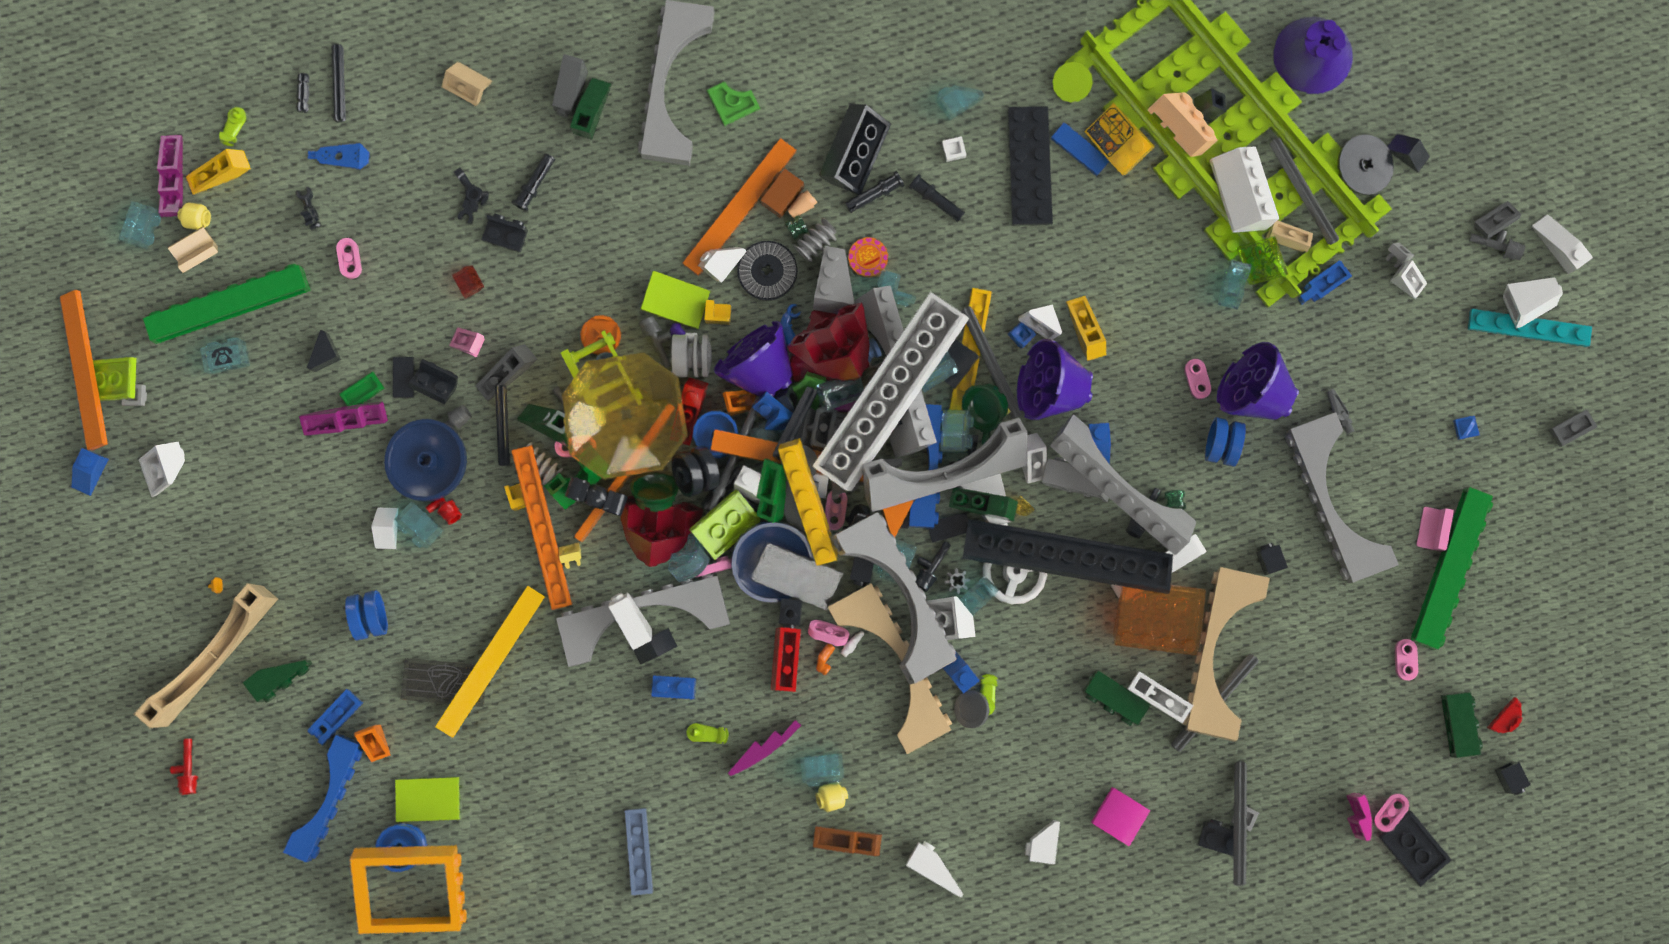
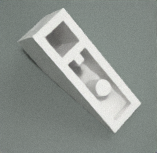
M1546 215L1531 226L1568 274L1593 258L1581 241L1549 215Z
M1137 672L1127 688L1152 706L1181 723L1184 722L1193 707L1192 704L1141 672Z
M926 841L923 844L918 842L907 860L906 866L961 898L963 896L962 891L938 854L933 851L935 847Z

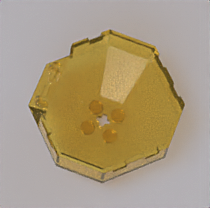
M645 352L586 361L562 394L565 411L564 425L569 455L603 479L663 470L688 436L679 377ZM630 409L632 418L622 419L623 414L621 411Z

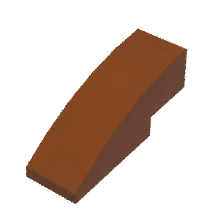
M815 826L813 847L852 854L879 856L882 834Z

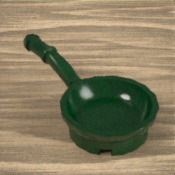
M991 384L973 385L965 391L962 397L964 416L973 427L983 432L981 446L991 437V431L999 426L1008 413L1006 396L998 391V387Z
M664 473L643 474L636 477L630 485L635 504L640 509L645 510V507L653 512L670 508L673 505V501L675 502L679 490L674 477Z

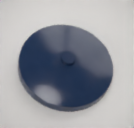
M432 419L412 421L401 427L391 438L385 452V470L392 486L405 497L423 502L435 501L450 494L461 482L467 466L466 448L461 437L450 426Z
M764 521L748 528L738 538L731 555L732 572L739 587L750 597L763 602L772 603L781 602V598L790 599L801 591L798 589L809 581L810 578H807L798 587H793L792 589V585H789V583L795 577L805 572L798 569L795 571L788 569L789 563L786 562L788 588L787 584H785L787 583L785 561L803 565L813 570L811 566L814 567V556L805 535L795 526L782 521L774 523ZM791 563L790 568H800L808 572V574L801 575L793 580L791 584L797 586L801 580L812 575V571Z

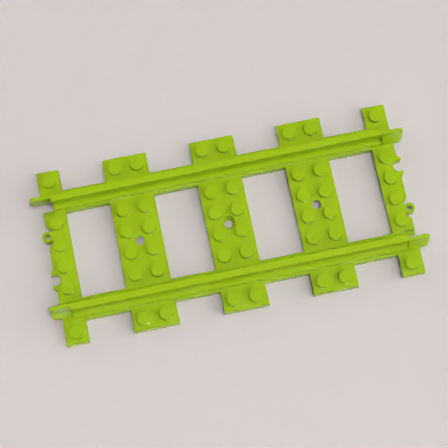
M1137 0L1136 6L1138 8H1133L1122 18L1113 20L1114 30H1109L1105 26L1103 32L1096 38L1086 30L1080 40L1083 48L1066 60L1065 63L1078 62L1088 69L1093 67L1117 95L1103 106L1102 109L1106 111L1115 103L1139 130L1143 127L1166 154L1167 158L1154 167L1153 170L1173 195L1179 200L1194 188L1219 219L1207 227L1204 232L1229 262L1243 251V247L1250 245L1254 247L1253 244L1262 247L1264 257L1262 256L1261 260L1265 259V247L1269 244L1265 242L1262 235L1269 231L1270 228L1262 231L1232 233L1217 182L1211 176L1213 170L1210 160L1236 148L1248 146L1269 128L1281 139L1295 157L1293 161L1313 195L1322 189L1347 219L1334 229L1339 237L1336 243L1329 245L1326 239L1323 238L1288 267L1281 259L1280 261L1275 259L1272 263H1265V275H1269L1267 277L1270 281L1255 293L1267 308L1286 293L1291 298H1296L1302 292L1297 285L1308 277V271L1311 276H1317L1321 271L1317 265H1323L1335 254H1342L1344 252L1341 246L1343 242L1352 246L1354 239L1363 233L1366 237L1371 238L1379 232L1378 227L1374 223L1392 210V208L1380 194L1366 205H1363L1340 178L1338 171V156L1341 147L1329 133H1326L1312 144L1287 114L1300 105L1302 101L1277 72L1263 83H1260L1237 55L1251 41L1226 11L1210 23L1191 0H1148V2L1147 0ZM1169 7L1193 37L1136 82H1133L1109 53ZM1220 67L1244 97L1229 108L1226 113L1208 125L1214 130V135L1218 141L1202 155L1190 157L1174 139L1176 135L1167 126L1164 129L1161 125L1163 121L1155 112L1151 114L1147 109L1163 94L1187 93ZM1175 71L1181 73L1179 78L1174 77L1173 73ZM1224 133H1229L1231 138L1229 140L1224 139ZM1284 168L1267 180L1279 216L1278 221L1283 220L1304 203ZM1276 193H1281L1283 198L1281 200L1276 199ZM1270 246L1267 248L1266 251V260L1270 259L1273 251H1271V254L1270 251L1268 252ZM1253 248L1254 250L1252 251V256L1258 259V256L1255 255L1257 254L1255 253L1256 250L1255 248ZM1256 261V263L1258 264V266H1259V267L1261 266V268H1262V263H1261V265H1260L1259 262ZM1275 263L1277 266H1281L1277 268L1278 272L1276 269H1272V274L1268 273L1267 271V264H1269L1271 268L1275 267Z

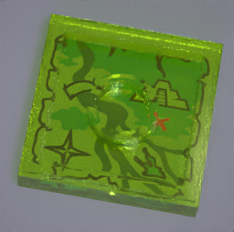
M1276 236L1237 247L1249 286L1288 275Z

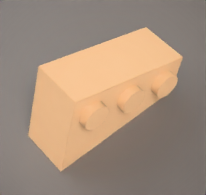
M1185 92L1163 94L1147 110L1151 114L1155 112L1163 121L1161 125L1164 129L1167 126L1176 135L1174 137L1176 142L1190 157L1202 155L1218 141L1214 135V130L1204 121L1203 114L1196 109L1192 103V98Z

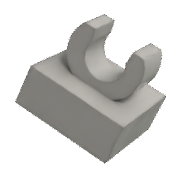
M1393 243L1388 249L1391 254L1386 257V260L1390 261L1393 257H1396L1397 263L1394 267L1397 268L1409 259L1411 260L1415 255L1401 243Z
M135 384V399H123L122 405L145 406V401H147L146 386Z

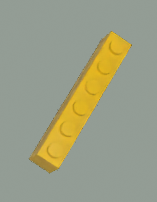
M799 438L782 443L778 451L816 565L819 566L836 561L838 552L830 538L832 533L801 440Z

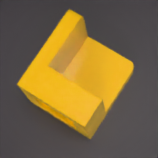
M706 300L705 323L730 325L731 305L715 304L714 300Z
M520 483L513 486H504L511 509L516 511L525 508Z

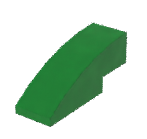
M766 458L764 459L756 496L757 499H760L757 516L772 523L783 520L786 500V475L782 464Z

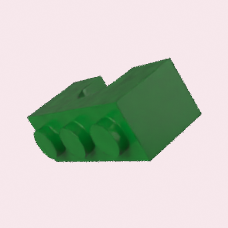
M590 445L575 459L580 464V470L574 477L589 482L590 485L596 484L612 469ZM558 473L544 487L566 510L575 503V500L564 496L571 478H565Z

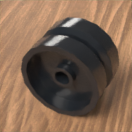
M705 446L692 448L689 452L676 453L672 457L673 477L677 487L684 496L692 497L700 494L702 491L707 492L718 487V466L714 456Z

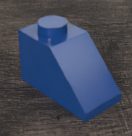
M1109 423L1088 424L1087 426L1097 448L1110 464L1111 438Z
M81 448L72 466V488L91 496L109 459L93 451Z
M956 652L955 657L957 660L943 667V670L960 692L964 694L980 680Z

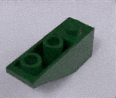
M595 78L591 79L576 108L570 125L573 134L590 140L593 139L611 88V83Z
M528 404L517 418L519 422L566 447L579 432L575 419L556 409Z
M954 487L948 507L1014 522L1018 501L1007 496Z
M303 660L260 669L242 683L256 702L265 701V703H268L276 697L275 692L280 688L284 690L292 685V679L297 675L301 677L310 670L308 667L313 663L310 660Z

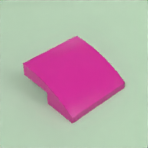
M1112 787L1091 823L1127 846H1130L1150 810Z
M1354 792L1346 795L1354 813L1353 816L1347 819L1355 838L1365 841L1371 840L1372 818L1366 796Z

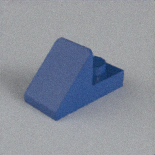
M767 391L752 405L754 410L767 419L765 430H784L793 415L790 410Z

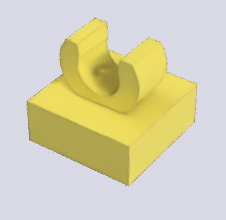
M579 543L559 547L560 562L565 563L567 569L570 568L569 561L575 560L577 566L581 564Z

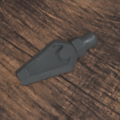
M1334 389L1328 391L1327 394L1333 413H1337L1341 426L1345 429L1347 435L1353 433L1354 429L1351 425L1353 422L1351 418L1349 419V411Z

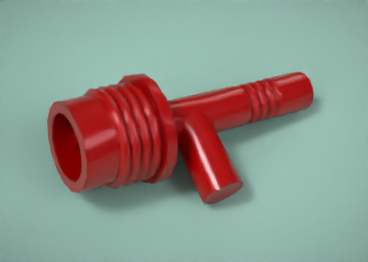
M444 497L431 502L425 507L429 514L439 508L437 511L438 515H441L449 525L457 522L462 516L459 508L455 505V501L450 500L447 502Z
M183 739V765L171 766L170 773H183V776L176 777L179 795L196 794L198 776L192 775V739Z

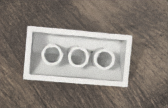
M1239 147L1210 160L1232 233L1267 230L1279 220L1256 147Z

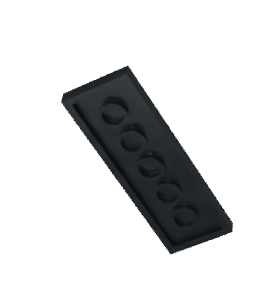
M1048 106L1008 107L1012 226L1052 225Z

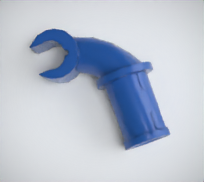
M797 304L789 305L780 320L787 346L796 336L790 323L792 319H796L801 311L797 314L791 313V309L796 307Z

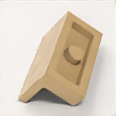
M457 62L446 70L442 87L476 106L481 100L483 90L491 84L492 80Z
M1277 220L1269 229L1265 239L1300 252H1308L1313 233Z
M204 227L168 247L169 251L178 261V268L182 273L218 253L216 243Z

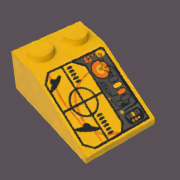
M1115 103L1085 131L1088 137L1122 175H1126L1155 147Z

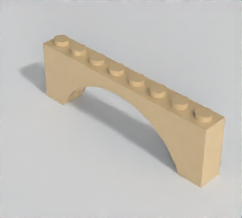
M1220 567L1217 572L1213 573L1211 583L1215 584L1214 590L1209 592L1207 601L1208 604H1211L1210 610L1205 612L1203 623L1206 624L1205 632H1201L1199 644H1202L1201 652H1197L1195 664H1198L1197 672H1193L1191 684H1194L1193 693L1189 692L1187 702L1192 704L1193 707L1183 722V725H1186V731L1233 742L1238 740L1241 719L1228 708L1216 686L1213 672L1214 649L1224 625L1237 611L1255 602L1263 601L1266 598L1270 578Z
M248 583L235 597L228 618L203 652L178 677L159 692L149 697L134 715L149 728L168 727L275 604L278 598L264 586Z
M871 583L828 607L837 626H854L872 632L883 639L896 652L901 662L903 661L909 643L907 640L903 642L899 634L902 633V630L897 622H892L890 618L892 612L889 606L882 604L880 600L882 594L878 586L873 587ZM927 677L916 684H909V709L905 722L897 734L907 754L951 731L949 726L952 725V722L947 713L942 714L939 708L942 704L937 695L932 696L929 690L932 686Z

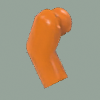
M829 643L824 646L817 660L816 669L823 675H827L831 669V666L826 664V662L835 650V647Z

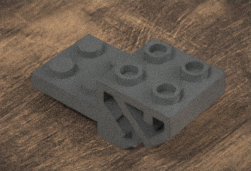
M810 407L794 440L800 438L802 445L812 450L823 452L847 414L838 413V410L826 407H819L817 410Z

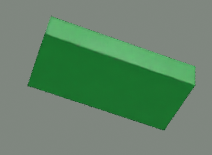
M372 371L339 395L346 406L363 404L384 390L385 387Z

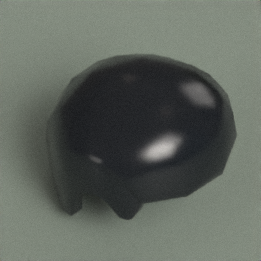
M864 504L856 505L851 511L850 516L845 519L848 526H843V530L870 516V509Z

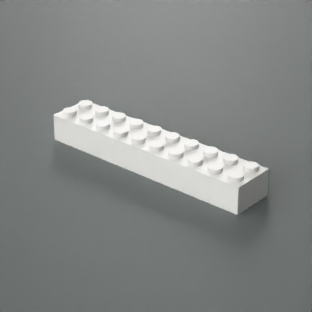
M930 292L813 467L843 489L852 491L863 475L862 465L872 462L969 318Z

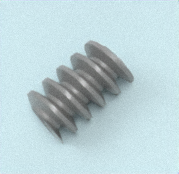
M824 218L821 219L822 225L819 223L815 224L816 230H809L810 235H803L804 241L799 239L797 240L798 246L793 245L797 252L811 263L813 262L811 255L819 256L817 249L824 252L823 244L831 246L829 239L837 240L835 237L836 230Z
M530 442L526 446L533 445V443ZM536 447L533 450L540 478L543 480L542 484L546 485L558 473H561L563 468L557 471L558 463L550 465L552 458L549 457L544 460L545 453L543 452L538 455L539 448Z

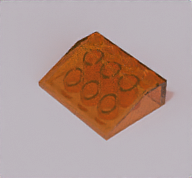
M1171 585L1169 594L1121 586L1113 630L1115 645L1198 656L1206 590Z

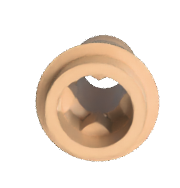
M807 190L804 193L801 192L787 210L795 219L797 216L814 208L817 201Z

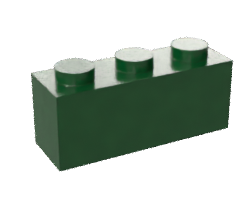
M1095 670L1083 690L1087 694L1085 696L1086 699L1094 704L1097 701L1104 705L1102 709L1111 715L1117 713L1122 716L1120 720L1130 727L1132 724L1138 726L1151 706L1150 703L1098 670Z
M1471 692L1440 695L1450 757L1461 758L1481 755L1483 744L1481 738L1478 737L1479 721L1475 717L1474 708L1476 707V702Z

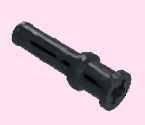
M544 153L528 182L520 187L519 195L515 200H512L511 203L524 212L529 210L528 206L532 199L536 198L538 187L556 160L554 157Z
M894 171L893 175L884 180H878L877 185L846 201L845 205L849 212L853 213L880 196H888L891 191L899 187L903 188L905 185L898 172Z
M918 174L908 188L910 190L914 189L922 196L923 200L931 201L956 222H959L965 211L935 190L934 184L930 185L921 178L922 175Z

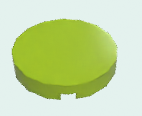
M1078 62L1065 63L1058 68L1053 77L1055 93L1063 101L1078 102L1084 99L1091 91L1093 85L1092 74L1089 69Z

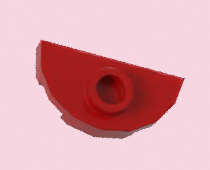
M1513 697L1487 728L1493 732L1506 733L1512 732L1519 727L1523 719L1522 705L1519 700Z

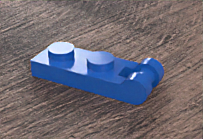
M346 689L307 732L311 736L314 735L321 746L325 745L363 702L349 689ZM322 725L327 729L325 733L320 730Z

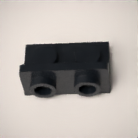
M499 214L487 215L486 219L488 222L481 240L521 253L528 233L524 223L518 220L507 221L504 216Z
M422 359L419 370L409 382V388L445 405L457 388L458 376L451 371L437 366L433 362Z
M1210 819V822L1204 821L1197 845L1234 856V826L1230 825L1229 829L1222 827L1223 822Z

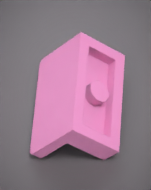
M1424 507L1416 545L1435 551H1445L1447 549L1454 510Z

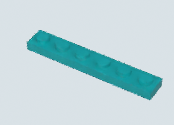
M1471 309L1469 313L1468 330L1589 347L1591 344L1592 326L1535 318L1524 326L1516 328L1510 314Z

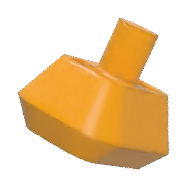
M215 577L211 580L208 588H211L212 592L220 594L223 590L222 579Z

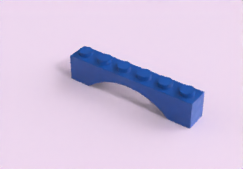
M926 404L937 442L926 447L928 471L938 469V463L942 464V451H939V443H943L944 431H940V424L944 423L945 411H941L942 405ZM940 492L918 498L912 503L909 527L928 529L934 528V524H938L939 512H935V504H939Z
M341 734L335 735L327 753L330 781L325 801L316 815L307 824L291 834L283 853L304 862L312 861V858L316 859L320 852L319 842L321 839H325L329 831L327 824L330 819H334L338 808L335 806L338 800H342L346 793L344 788L346 781H350L354 775V763L362 757L363 750L359 742Z

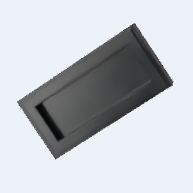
M393 357V398H414V390L409 388V382L415 374L414 357Z
M966 512L939 519L938 524H934V528H928L932 543L966 534L968 524Z

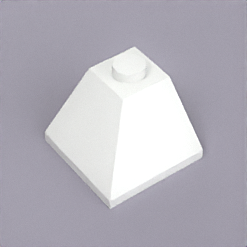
M179 442L156 445L139 459L151 497L157 496L170 486L180 471L185 459L184 451L180 448Z
M958 597L926 601L928 606L934 610L938 625H941L945 630L946 640L975 637L973 616Z

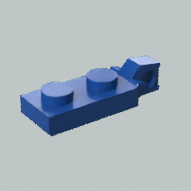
M1339 260L1303 287L1306 292L1297 299L1301 304H1304L1309 299H1312L1313 302L1320 300L1352 277V275Z

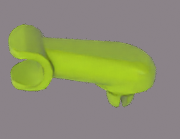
M239 107L230 109L223 132L220 131V142L226 146H234L229 141L236 142V136L246 121V113Z
M985 674L982 675L984 679H981L980 693L986 697L989 704V715H991L995 710L997 677Z
M693 723L687 729V736L693 742H716V744L724 742L723 744H725L729 737L727 728L724 731L723 727L715 728Z

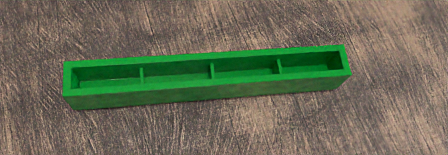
M291 264L286 266L284 270L267 272L264 277L247 279L246 283L241 285L232 284L227 286L226 290L209 292L206 297L191 298L188 300V303L171 305L168 307V310L162 312H151L149 316L143 318L151 342L159 344L310 292L305 271L300 265Z
M1471 487L1463 489L1451 523L1447 549L1441 551L1410 639L1414 643L1432 650H1439L1444 645L1446 628L1450 627L1453 619L1451 617L1452 611L1459 603L1458 594L1466 583L1465 574L1472 566L1473 559L1471 557L1479 546L1480 541L1478 538L1480 532L1482 533L1485 529L1486 515L1493 506V502H1491L1492 495Z

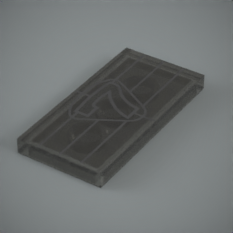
M767 541L751 576V581L827 610L843 572L824 564L817 566L814 560Z
M405 658L400 700L450 704L476 664ZM486 688L474 706L484 707Z

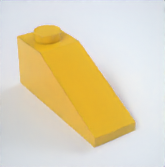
M225 149L187 175L186 178L194 195L238 178L251 168L244 151Z
M1086 296L1066 301L1086 360L1089 361L1106 356V339Z

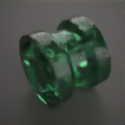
M800 215L795 216V219L792 221L787 220L785 222L794 240L798 238V235L808 233V229Z
M1172 490L1164 493V497L1167 499L1165 507L1186 509V503L1183 499L1185 491Z

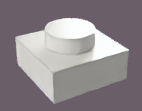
M962 136L942 141L946 162L966 158Z

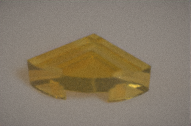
M1022 496L1016 499L1018 501L1016 514L1028 516L1035 510Z

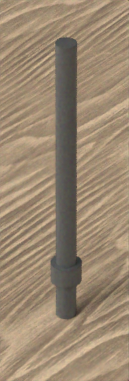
M752 407L739 435L748 436L758 413ZM730 455L719 480L718 487L712 491L713 496L707 508L711 511L716 507L721 497H724L725 487L739 456Z

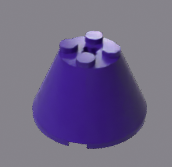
M1304 17L1291 22L1281 31L1273 49V60L1278 74L1291 88L1307 94H1321L1333 90L1345 80L1352 66L1353 52L1347 35L1333 20L1320 17Z
M772 321V326L767 327L764 324L747 334L727 351L729 355L724 361L719 359L714 367V373L718 377L758 397L762 396L766 391L771 396H774L775 392L780 388H787L792 383L790 380L792 369L781 323L779 321Z
M1042 339L1032 346L1027 353L1029 358L1026 365H1022L1017 381V403L1019 410L1025 413V418L1040 420L1079 409L1085 403L1091 401L1093 379L1091 371L1085 369L1054 340Z
M1260 342L1252 345L1242 352L1244 356L1237 363L1234 361L1231 363L1224 374L1217 390V402L1220 404V409L1230 415L1269 420L1289 416L1299 390L1295 387L1278 348L1270 342Z

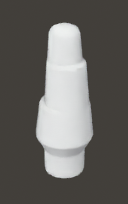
M859 631L844 645L840 653L844 657L853 653L857 647L856 645L865 633Z

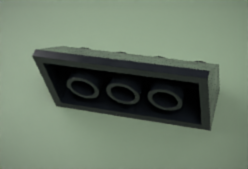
M850 103L819 176L830 184L857 195L861 194L891 123L865 104Z

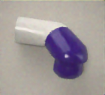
M673 323L670 328L672 336L687 335L689 343H693L694 335H697V333H686L681 328L680 323Z

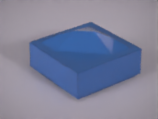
M1019 322L1008 333V336L1022 349L1036 336V333L1022 322Z
M1475 415L1453 420L1458 440L1480 435Z

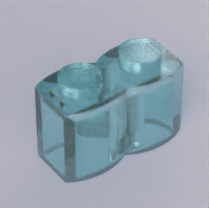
M943 410L941 451L968 453V449L972 448V436H969V430L973 428L974 419L973 416H970L968 410Z

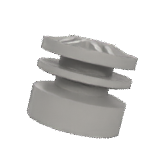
M673 335V377H687L689 368H693L695 377L699 376V368H702L703 377H709V370L712 365V347L709 342V336L703 335L702 344H699L698 335H694L693 344H689L687 335Z

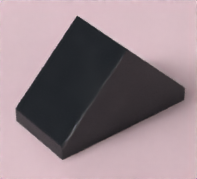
M1397 133L1387 146L1391 154L1417 173L1430 158L1421 140Z
M323 330L319 332L307 365V369L313 372H317L341 360L330 335Z
M669 628L653 635L651 641L633 651L641 665L678 646Z

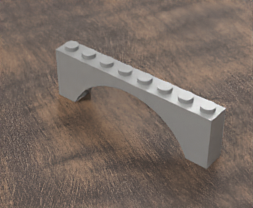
M666 0L665 7L662 6L660 18L663 19L662 26H658L657 37L660 40L659 45L656 44L654 49V56L657 58L656 64H652L651 67L653 82L649 83L648 86L650 100L645 104L647 119L642 123L641 133H644L643 141H639L638 152L641 153L642 159L690 166L693 149L692 141L679 132L671 121L665 108L664 87L669 68L678 53L694 39L712 32L715 14L714 7Z
M891 286L873 288L854 301L855 304L862 302L867 329L877 338L886 356H888L904 332ZM920 390L902 416L903 424L896 427L890 436L895 458L914 454L937 443L923 394Z
M1335 412L1286 431L1285 439L1288 446L1294 450L1293 459L1295 464L1301 467L1303 483L1305 485L1308 484L1310 501L1312 504H1316L1318 509L1316 512L1317 518L1325 526V538L1328 542L1332 543L1334 548L1332 555L1341 565V577L1344 581L1347 580L1348 583H1353L1399 564L1391 546L1371 542L1356 534L1342 521L1331 503L1326 485V466L1334 443L1344 431Z
M1074 414L1060 427L1050 447L1174 555L1178 554L1190 542L1196 525V521L1181 508L1174 509L1160 505L1129 485L1103 457L1091 436L1089 427Z
M1020 418L1000 423L988 441L974 453L954 464L935 470L920 472L900 470L887 464L883 459L863 464L864 489L867 503L871 511L875 512L1027 466V430Z
M877 512L830 538L840 556L859 557L878 565L895 580L902 590L911 616V638L900 668L908 683L916 684L957 660L955 657L956 652L954 647L950 643L948 644L945 638V630L941 625H938L934 610L926 603L925 593L921 588H918L914 573L905 564L906 558L897 549L896 539L891 533L889 534L884 517Z
M713 573L701 576L699 581L693 582V579L681 581L680 586L673 587V584L662 586L661 591L653 592V589L641 592L642 596L634 598L633 595H630L638 608L662 605L683 609L699 618L710 630L730 625L718 576L713 577ZM612 600L602 602L601 607L593 608V605L581 608L582 612L574 614L573 610L561 613L560 618H556L568 667L591 662L598 640L604 631L616 621L609 609V602Z

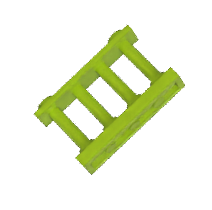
M605 330L601 332L604 338L576 352H570L569 349L560 352L598 426L606 422L605 417H607L608 413L634 400L637 401L638 405H641V399L644 398L639 387L634 388L613 347V344L616 342L611 332L606 333ZM608 345L613 355L612 357L586 370H579L576 364L579 362V359ZM617 363L622 375L594 389L593 387L589 389L586 383L589 377ZM627 382L632 393L604 407L602 405L598 407L595 399L600 394Z

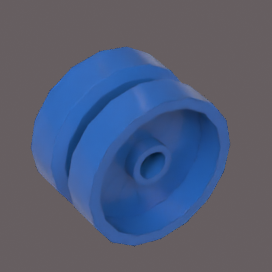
M711 411L703 414L697 419L693 428V438L696 446H705L709 450L711 449L712 433L714 430L739 434L735 421L730 415L722 411ZM710 451L715 459L729 456V454Z
M1215 417L1208 433L1205 460L1217 463L1222 459L1224 465L1235 467L1240 459L1244 445L1245 423L1233 421L1229 425L1226 419Z
M378 590L365 592L363 598L359 594L347 596L345 600L346 617L350 632L355 640L367 639L370 633L373 636L387 634L388 621L385 606Z
M402 823L383 831L376 841V847H400V844H402L401 847L427 846V841L420 828L413 824ZM384 865L382 867L389 871L402 872L416 865Z

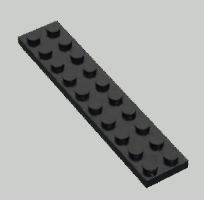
M972 519L968 520L962 559L1169 594L1173 554Z

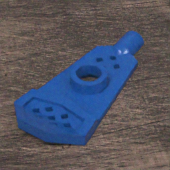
M361 143L320 147L318 151H308V159H317L320 164L362 169L369 163V152ZM337 153L342 154V158L340 160H336L335 158Z

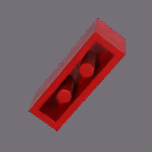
M782 627L775 629L770 690L796 692L801 629Z

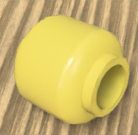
M185 203L179 209L177 215L181 225L186 229L198 230L201 227L205 228L211 220L210 211L207 210L206 206L196 203Z
M837 782L820 786L818 793L815 795L819 808L826 812L843 808L845 806V799H848L846 788L841 787Z

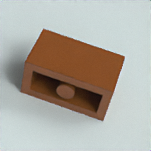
M785 168L781 173L778 172L774 176L772 186L769 189L766 188L760 196L762 198L761 205L779 218H782L804 188V182Z

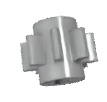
M955 568V574L952 575L948 572L947 575L950 579L944 583L950 584L949 592L956 589L957 594H960V588L968 589L965 583L969 582L970 579H965L966 571L961 574ZM953 576L955 578L960 576L962 578L960 581L962 585L954 586Z

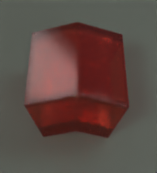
M473 265L465 266L452 275L465 299L484 288Z

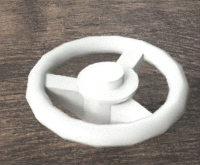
M984 562L982 568L983 581L989 592L999 601L1008 604H1024L1036 598L1044 588L1048 576L1047 573L1039 572L1037 584L1030 592L1022 596H1014L1017 584L1023 582L1027 573L1031 572V570L1004 566L1002 573L1004 579L1008 582L1006 593L1004 594L995 587L991 579L992 564Z

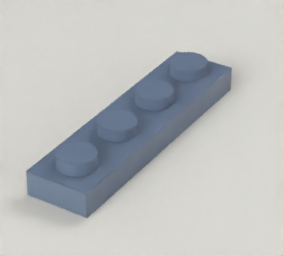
M647 809L625 810L631 894L653 893Z

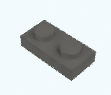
M1506 201L1475 221L1474 227L1489 239L1520 219L1521 213L1509 201Z
M1584 410L1549 430L1559 447H1562L1597 428V425L1589 411Z

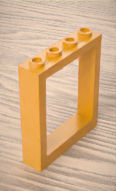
M457 845L354 849L350 863L359 934L461 930L462 924L466 922L467 913L466 909L463 910L462 905L465 901V892L461 891L463 873L459 872L461 854L457 853ZM445 864L450 917L371 919L366 866Z

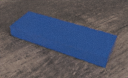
M1063 123L1051 137V140L1095 176H1098L1110 162L1104 154L1066 123Z

